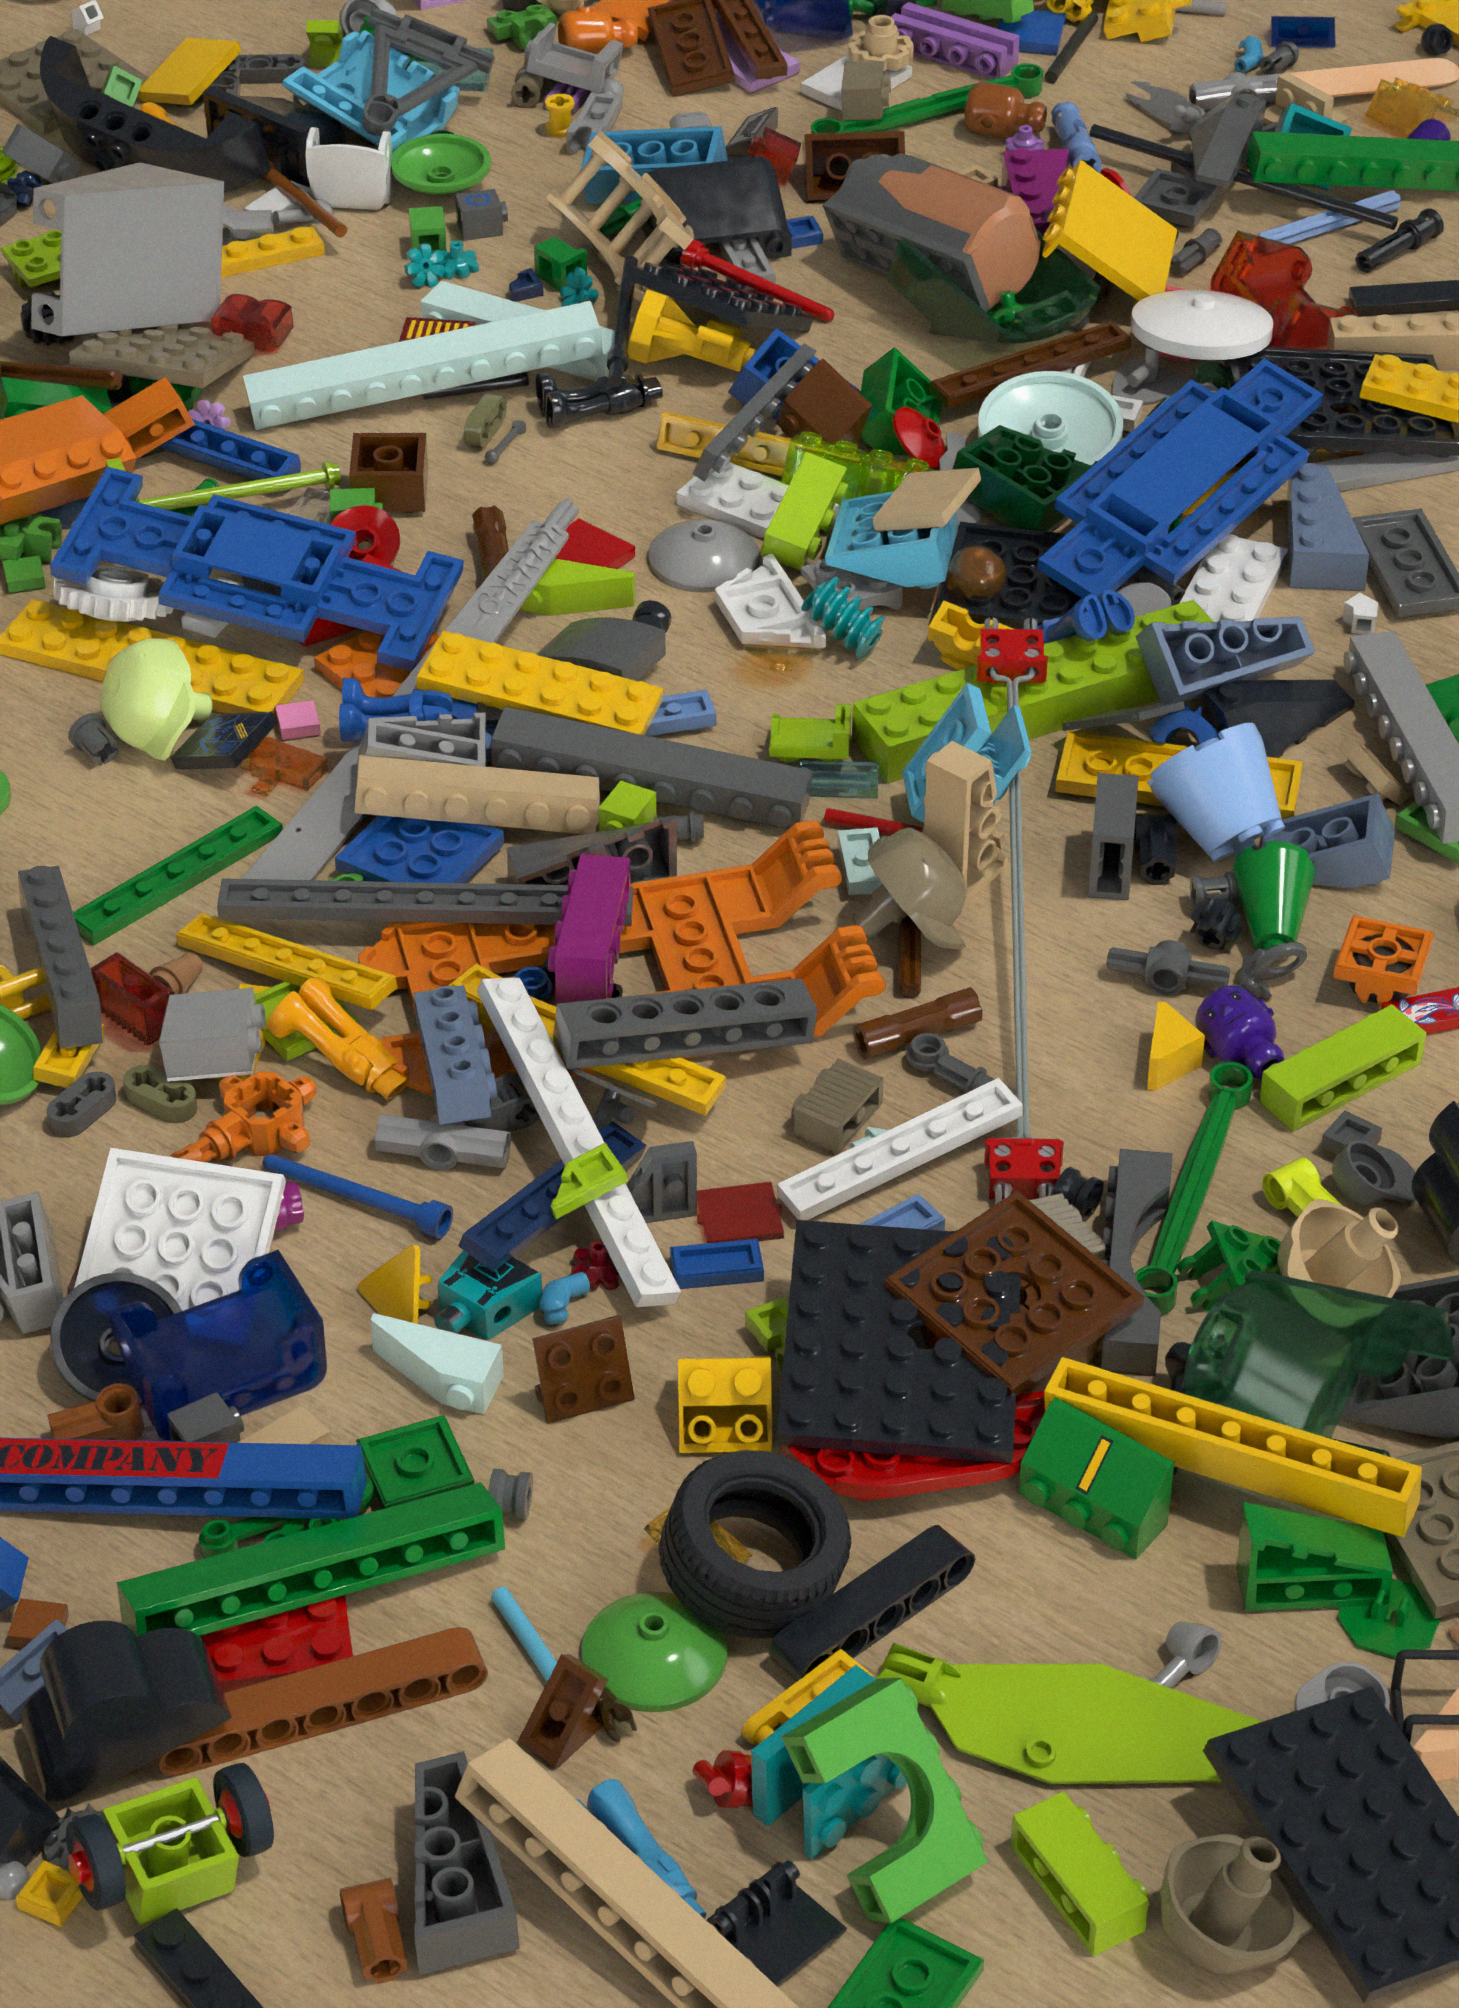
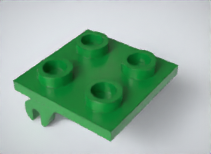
M1210 1221L1206 1227L1211 1240L1194 1255L1187 1256L1178 1263L1177 1269L1180 1277H1184L1188 1272L1191 1280L1200 1278L1203 1274L1224 1263L1227 1266L1226 1270L1207 1287L1199 1288L1192 1293L1190 1301L1193 1309H1197L1201 1304L1204 1312H1208L1240 1293L1301 1309L1286 1289L1277 1261L1281 1241L1272 1236L1265 1237L1245 1231L1235 1225L1228 1226Z

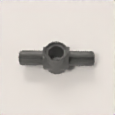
M1173 940L1162 941L1155 947L1150 946L1148 953L1112 947L1107 955L1106 965L1108 969L1143 975L1144 983H1147L1153 992L1164 996L1175 995L1181 989L1186 990L1188 983L1215 988L1228 986L1229 967L1193 961L1192 953L1183 944Z

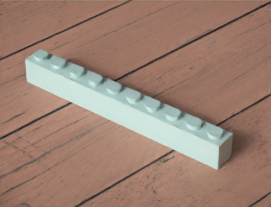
M587 301L244 375L243 379L255 430L600 356L603 355L600 327L592 303Z

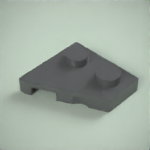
M693 1141L649 1147L628 1181L627 1187L646 1223L697 1216V1152Z

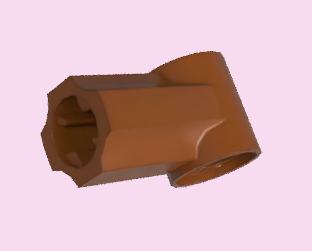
M122 1383L105 1387L98 1394L96 1401L47 1415L53 1439L137 1440L142 1436L145 1429L138 1394L133 1387Z
M391 1877L340 1888V1900L348 1934L353 1933L364 1979L374 1980L377 1984L395 1980L401 1972L407 1970V1956L398 1927L400 1918Z

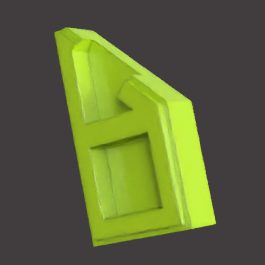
M605 1142L565 1164L558 1194L551 1204L553 1216L555 1219H558L628 1182L626 1171Z

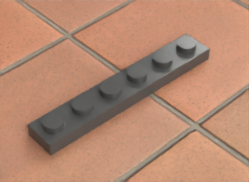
M804 343L704 448L692 473L693 475L705 482L714 471L720 474L731 458L730 454L738 455L748 440L747 436H756L765 422L764 418L766 417L770 420L775 415L781 405V400L784 401L798 385L797 383L813 368L810 363L816 350Z

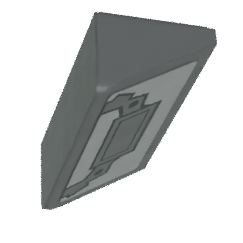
M778 107L747 116L726 145L727 154L739 157H757L778 127Z

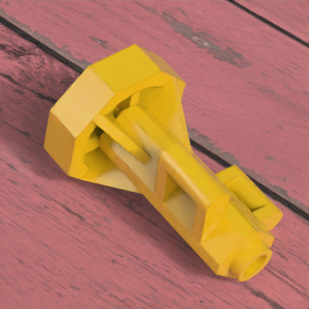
M647 289L636 316L627 353L630 359L645 364L686 354L741 372L745 364L755 354V349L750 348V342L740 339L743 329L712 319L708 320L706 327L696 325L672 297L652 289Z

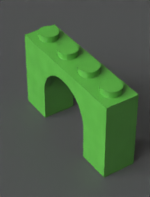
M878 1678L781 1736L803 1783L826 1784L863 1760L876 1754L889 1759L902 1772L911 1798L910 1816L904 1832L890 1848L847 1874L868 1921L886 1923L896 1921L988 1862L982 1849L983 1839L975 1824L968 1820L960 1803V1789L954 1779L946 1773L938 1756L940 1754L938 1742L933 1734L925 1729L917 1712V1698L912 1689L903 1682L902 1678Z

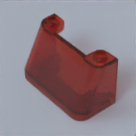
M1237 230L1210 281V291L1247 299L1261 306L1270 314L1273 320L1271 341L1267 347L1305 349L1327 346L1330 318L1346 315L1362 317L1353 307L1342 306L1336 309L1317 304L1303 288L1312 275V265L1309 256L1301 247Z

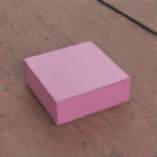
M314 700L275 706L276 719L282 740L321 735Z

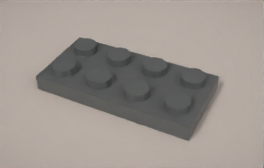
M1422 508L1352 517L1369 553L1368 564L1397 617H1413L1419 614L1441 611L1449 612L1459 609V573Z

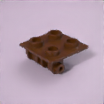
M620 1314L532 1338L540 1384L535 1385V1393L538 1402L544 1404L547 1423L635 1399Z

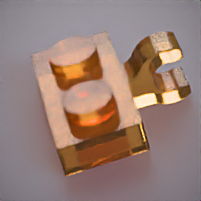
M265 737L240 763V768L251 771V776L259 778L257 784L253 786L252 792L267 797L280 782L308 791L328 771V758L273 738Z

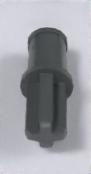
M1208 228L1196 239L1188 240L1184 244V248L1171 259L1170 265L1174 267L1173 272L1176 274L1187 272L1194 265L1204 263L1208 255L1221 246V234L1214 228Z
M949 1054L940 1057L934 1069L937 1077L963 1090L964 1094L995 1080L987 1075L985 1068L978 1067L975 1069ZM1007 1086L1009 1090L1016 1096V1089Z

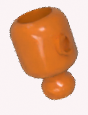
M594 5L590 7H576V10L565 12L558 22V42L560 44L597 55L611 40L624 43L623 47L625 48L633 47L638 42V28L635 19L624 17L617 22H613L612 17L606 10L595 9Z

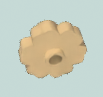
M876 15L869 19V24L866 25L865 30L852 36V42L848 44V58L851 59V62L884 61V72L887 69L898 71L909 65V59L913 57L914 44L909 36L899 35L893 18L886 15Z

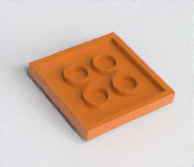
M366 630L314 657L315 670L342 689L343 678H354L359 680L365 695L369 697H392L411 673L408 670L378 663L377 651L385 635ZM433 632L419 662L439 638L436 633Z

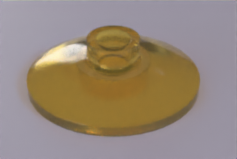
M744 645L743 649L754 657L770 662L769 670L792 671L793 663L806 661L820 655V649L804 647Z

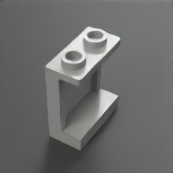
M549 23L542 31L538 32L533 41L530 40L528 42L524 56L528 60L526 72L597 93L602 91L606 79H613L618 74L624 45L622 42L611 40L598 55L563 45L554 40L557 24Z

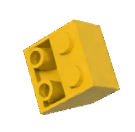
M770 1356L678 1358L679 1453L736 1452L743 1450L772 1451Z

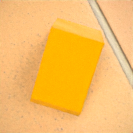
M1158 1001L1147 1090L1156 1091L1202 1067L1205 1035L1166 1002Z

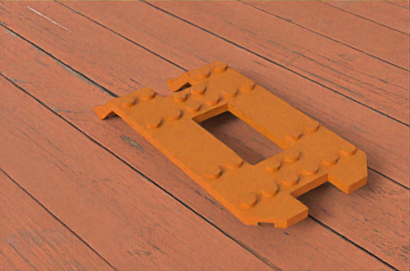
M811 820L795 823L750 865L630 884V887H633L634 896L632 926H624L623 933H621L620 953L652 948L666 991L655 993L801 978L818 1009L813 1037L822 1036L862 998L879 995L886 988L882 974L876 972L878 964L871 947L866 944L867 937L865 932L859 925L837 928L793 970L751 976L736 934L778 928L819 890L836 887L842 881L839 868L834 865V856L830 851L827 840L823 839L824 832L818 821ZM391 922L381 932L382 938L373 947L367 946L358 955V964L394 975L398 987L396 990L408 988L416 1016L413 993L448 986L476 963L495 974L520 970L525 967L543 966L549 956L550 947L555 946L556 925ZM482 1025L485 1048L488 1049L491 1073H494L495 1079L506 1073L513 1072L518 1074L498 1032L495 1029ZM419 1032L382 1037L381 1041H383L385 1049L400 1062L393 1066L392 1069L403 1077L407 1076L409 1078L403 1085L433 1097ZM704 1055L687 1056V1057H681V1058L687 1059V1058L698 1057V1056H704ZM578 1068L589 1074L599 1073L590 1068ZM567 1070L571 1078L580 1077V1075Z

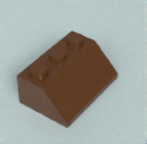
M904 131L804 134L802 143L803 175L807 202L827 201L840 190L849 166L857 159L864 160L871 155L887 154L892 157L900 153L905 154Z

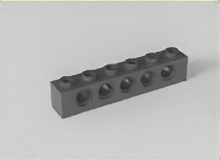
M801 978L559 1003L556 1008L553 1039L567 1070L806 1044L813 1041L818 1009Z

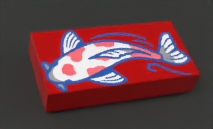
M1459 987L1384 1002L1381 1006L1382 1010L1392 1004L1426 1032V1035L1459 1028Z

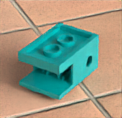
M857 1665L849 1669L751 1750L753 1816L766 1826H769L803 1797L804 1854L811 1860L826 1847L835 1846L842 1839L847 1829L861 1817L866 1818L876 1810L880 1801L895 1788L900 1789L907 1784L899 1768L889 1759L879 1754L863 1760L826 1784L803 1783L781 1736L876 1680Z

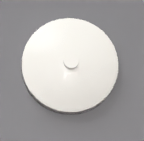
M1175 290L1157 293L1139 301L1132 310L1131 330L1139 341L1163 353L1190 359L1227 360L1249 356L1266 348L1272 338L1273 320L1270 314L1261 306L1238 296L1206 290Z

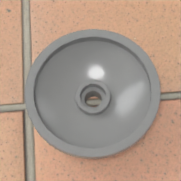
M693 519L676 523L659 533L651 542L648 551L649 566L661 581L672 587L691 592H715V588L726 581L733 580L744 569L749 568L752 572L756 570L760 561L759 548L747 533L732 524L712 519Z

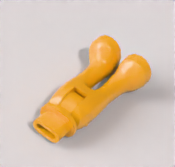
M312 977L301 986L299 993L295 991L290 992L269 1016L266 1028L275 1037L285 1038L295 1031L303 1034L347 1078L359 1085L366 1084L365 1088L370 1094L377 1091L389 1101L407 1087L403 1084L409 1078L407 1076L403 1077L392 1069L393 1066L400 1062L385 1049L383 1041L367 1032L339 1005L332 996L331 987L322 978ZM321 1019L327 1024H329L339 1034V1036L334 1034L331 1031V1029L321 1021Z

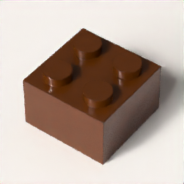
M353 433L349 472L350 489L375 488L376 503L383 502V511L412 513L415 511H425L428 480L426 433Z

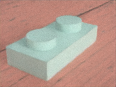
M878 827L838 830L837 844L848 895L872 894L882 884L868 861V850L877 839H880Z

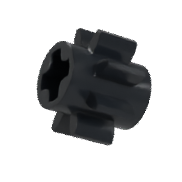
M1209 898L1205 906L1197 904L1190 917L1194 921L1190 932L1195 933V938L1201 945L1211 949L1220 948L1223 950L1228 941L1234 944L1242 931V928L1238 925L1243 916L1238 914L1236 907L1231 902L1225 899Z

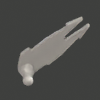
M1147 81L1131 83L1151 95L1149 100L1126 93L1136 106H1142L1156 117L1171 123L1170 129L1181 134L1190 132L1197 119L1206 114L1201 107L1186 101L1187 97L1169 89L1150 86V83Z

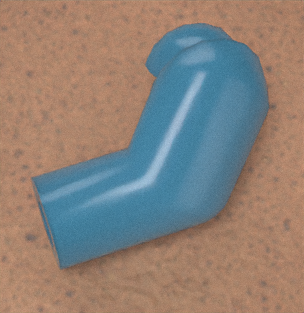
M1248 36L1240 42L1239 49L1244 48V52L1241 53L1243 56L1234 62L1235 69L1243 74L1259 65L1264 57L1261 41L1253 36Z
M584 1272L559 1278L545 1285L539 1305L540 1310L544 1311V1321L552 1325L565 1322L568 1319L566 1306L569 1304V1299L589 1292L590 1283Z

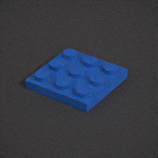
M379 815L335 857V867L337 871L344 874L358 873L363 876V881L466 883L504 845V831L489 825Z

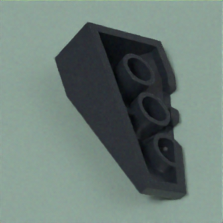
M1237 680L1204 691L1202 717L1217 730L1218 734L1222 730L1239 724L1254 723L1263 739L1266 756L1280 758L1283 756V751L1292 743L1299 745L1307 739L1308 732L1316 727H1326L1354 708L1355 701L1335 680Z

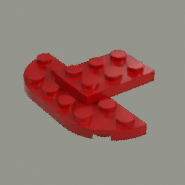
M1044 1391L1016 1396L1012 1463L780 1446L785 1457L806 1466L819 1476L833 1493L853 1497L860 1501L895 1498L985 1484L1008 1479L1020 1472L1021 1461L1045 1414Z

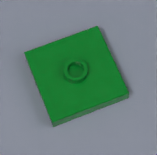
M445 1415L356 1440V1445L362 1446L365 1471L373 1482L374 1492L382 1509L475 1484L472 1473Z

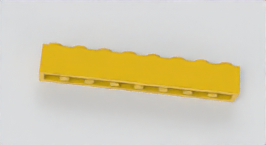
M1061 1358L1044 1391L1045 1412L1050 1402L1056 1397L1172 1460L1175 1467L1402 1538L1405 1537L1420 1503L1421 1466L1068 1358Z

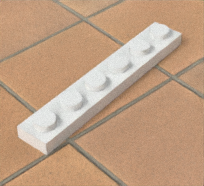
M997 1078L778 1183V1196L798 1220H809L1023 1116V1104L1000 1078Z

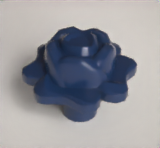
M29 171L18 173L16 178H8L7 187L18 195L17 205L25 208L30 206L31 199H33V188L44 186L41 184L40 177Z

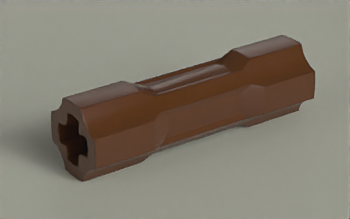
M494 505L491 507H479L472 514L475 540L478 543L482 562L483 582L509 551L504 514L501 509Z
M968 987L938 997L934 1001L854 1025L853 1037L856 1041L858 1052L865 1060L911 1043L913 1038L919 1034H938L982 1021L983 1010L977 993L972 987Z

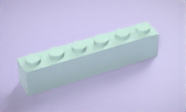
M440 281L421 300V319L425 321L422 331H427L429 321L433 322L430 333L434 334L438 322H442L439 333H443L446 323H451L449 331H452L455 323H460L458 329H462L464 324H468V327L545 310ZM599 326L603 355L549 366V368L597 381L599 377H609L607 358L608 353L613 347L615 330Z

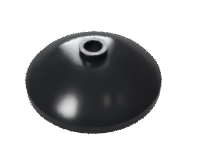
M122 1272L107 1273L84 1281L64 1298L56 1311L52 1323L50 1348L59 1374L67 1385L83 1398L91 1402L96 1401L98 1394L105 1387L122 1383L128 1384L135 1389L138 1394L139 1403L142 1405L162 1395L180 1375L188 1355L189 1330L181 1307L162 1286L136 1274ZM118 1342L123 1345L125 1352L115 1355L110 1352L108 1345Z

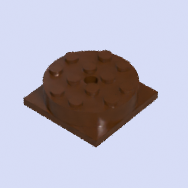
M1015 1191L884 1280V1286L899 1299L909 1300L918 1308V1315L924 1320L925 1325L920 1327L921 1333L928 1349L934 1348L936 1342L940 1339H954L962 1346V1353L990 1378L1002 1380L1007 1386V1392L1010 1395L1016 1393V1396L1020 1393L1045 1391L1062 1357L1088 1364L1096 1353L1100 1337L1137 1312L1144 1304V1296L1018 1191ZM998 1236V1243L1003 1249L1012 1252L1011 1257L1001 1261L999 1253L995 1249L986 1246L987 1241L992 1237ZM1002 1236L1010 1239L1013 1247L1008 1246L1003 1241ZM961 1237H966L968 1249L963 1256L949 1257L944 1254L945 1248ZM989 1253L993 1254V1259L989 1257ZM948 1267L958 1268V1269L962 1270V1271L965 1273V1275H964L961 1271H959V1270H956V1269H953V1268H948ZM915 1268H918L920 1271V1281L917 1286L909 1289L899 1279ZM996 1271H1003L1007 1274H1021L1019 1313H1010V1323L1001 1325L996 1332L989 1330L988 1324L997 1320L1000 1308L994 1299L987 1296V1291L984 1288L985 1276ZM947 1273L955 1274L962 1279L963 1287L957 1292H947L939 1286V1276ZM953 1302L963 1308L964 1314L962 1324L954 1328L936 1312L941 1304ZM993 1306L995 1309L994 1315L990 1319L982 1320L984 1310ZM995 1341L1002 1350L1009 1352L1007 1363L1001 1367L995 1364L981 1351L984 1344Z

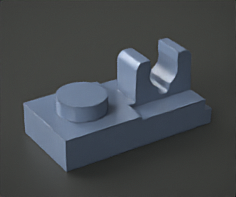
M58 1619L53 1621L0 1668V1707L15 1723L21 1720L23 1708L28 1700L45 1686L40 1672L41 1656L52 1640L68 1630Z

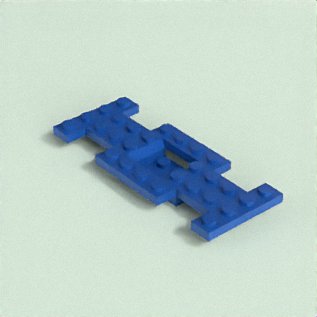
M107 467L50 564L51 576L85 585L88 584L101 560L167 577L158 593L160 605L302 643L305 642L317 618L385 635L377 651V662L412 672L417 666L463 572L464 560L427 551L416 575L348 558L356 543V532L214 494L207 507L199 505L193 517L135 502L143 487L142 475ZM213 568L280 585L281 597L212 579L209 576Z

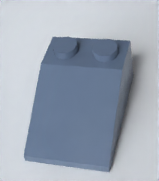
M1378 793L1282 819L1285 828L1271 837H1263L1261 849L1265 848V842L1270 841L1288 842L1304 848L1309 853V859L1312 862L1314 861L1316 865L1313 881L1315 885L1353 889L1364 885H1376L1383 880L1390 879L1395 829Z

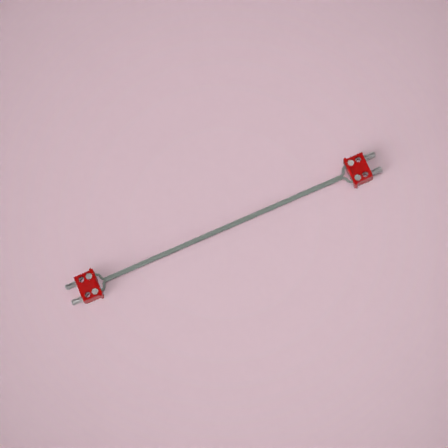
M990 618L985 620V629H980V655L977 656L976 680L985 683L1007 684L1008 713L1013 705L1019 707L1018 683H1043L1047 681L1048 657L1044 656L1043 629H1037V621L1033 618L1031 629L1029 618L1024 621V629H998V620L996 618H993V629L990 626ZM1018 770L1009 783L1016 1097L1023 1104V1116L1017 1118L1016 1137L989 1138L985 1141L984 1165L988 1167L989 1199H995V1205L1015 1191L1020 1192L1028 1200L1051 1196L1061 1175L1060 1167L1063 1164L1064 1142L1060 1139H1037L1030 1136L1020 770Z

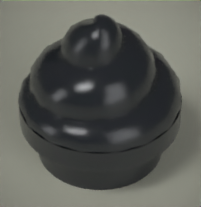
M1431 24L1422 33V47L1426 53L1432 56L1446 53L1453 45V34L1443 24Z

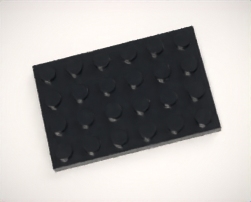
M1372 1686L1229 1732L1207 1741L1203 1749L1204 1754L1255 1834L1266 1838L1279 1850L1281 1864L1278 1870L1363 2003L1459 1968V1816Z

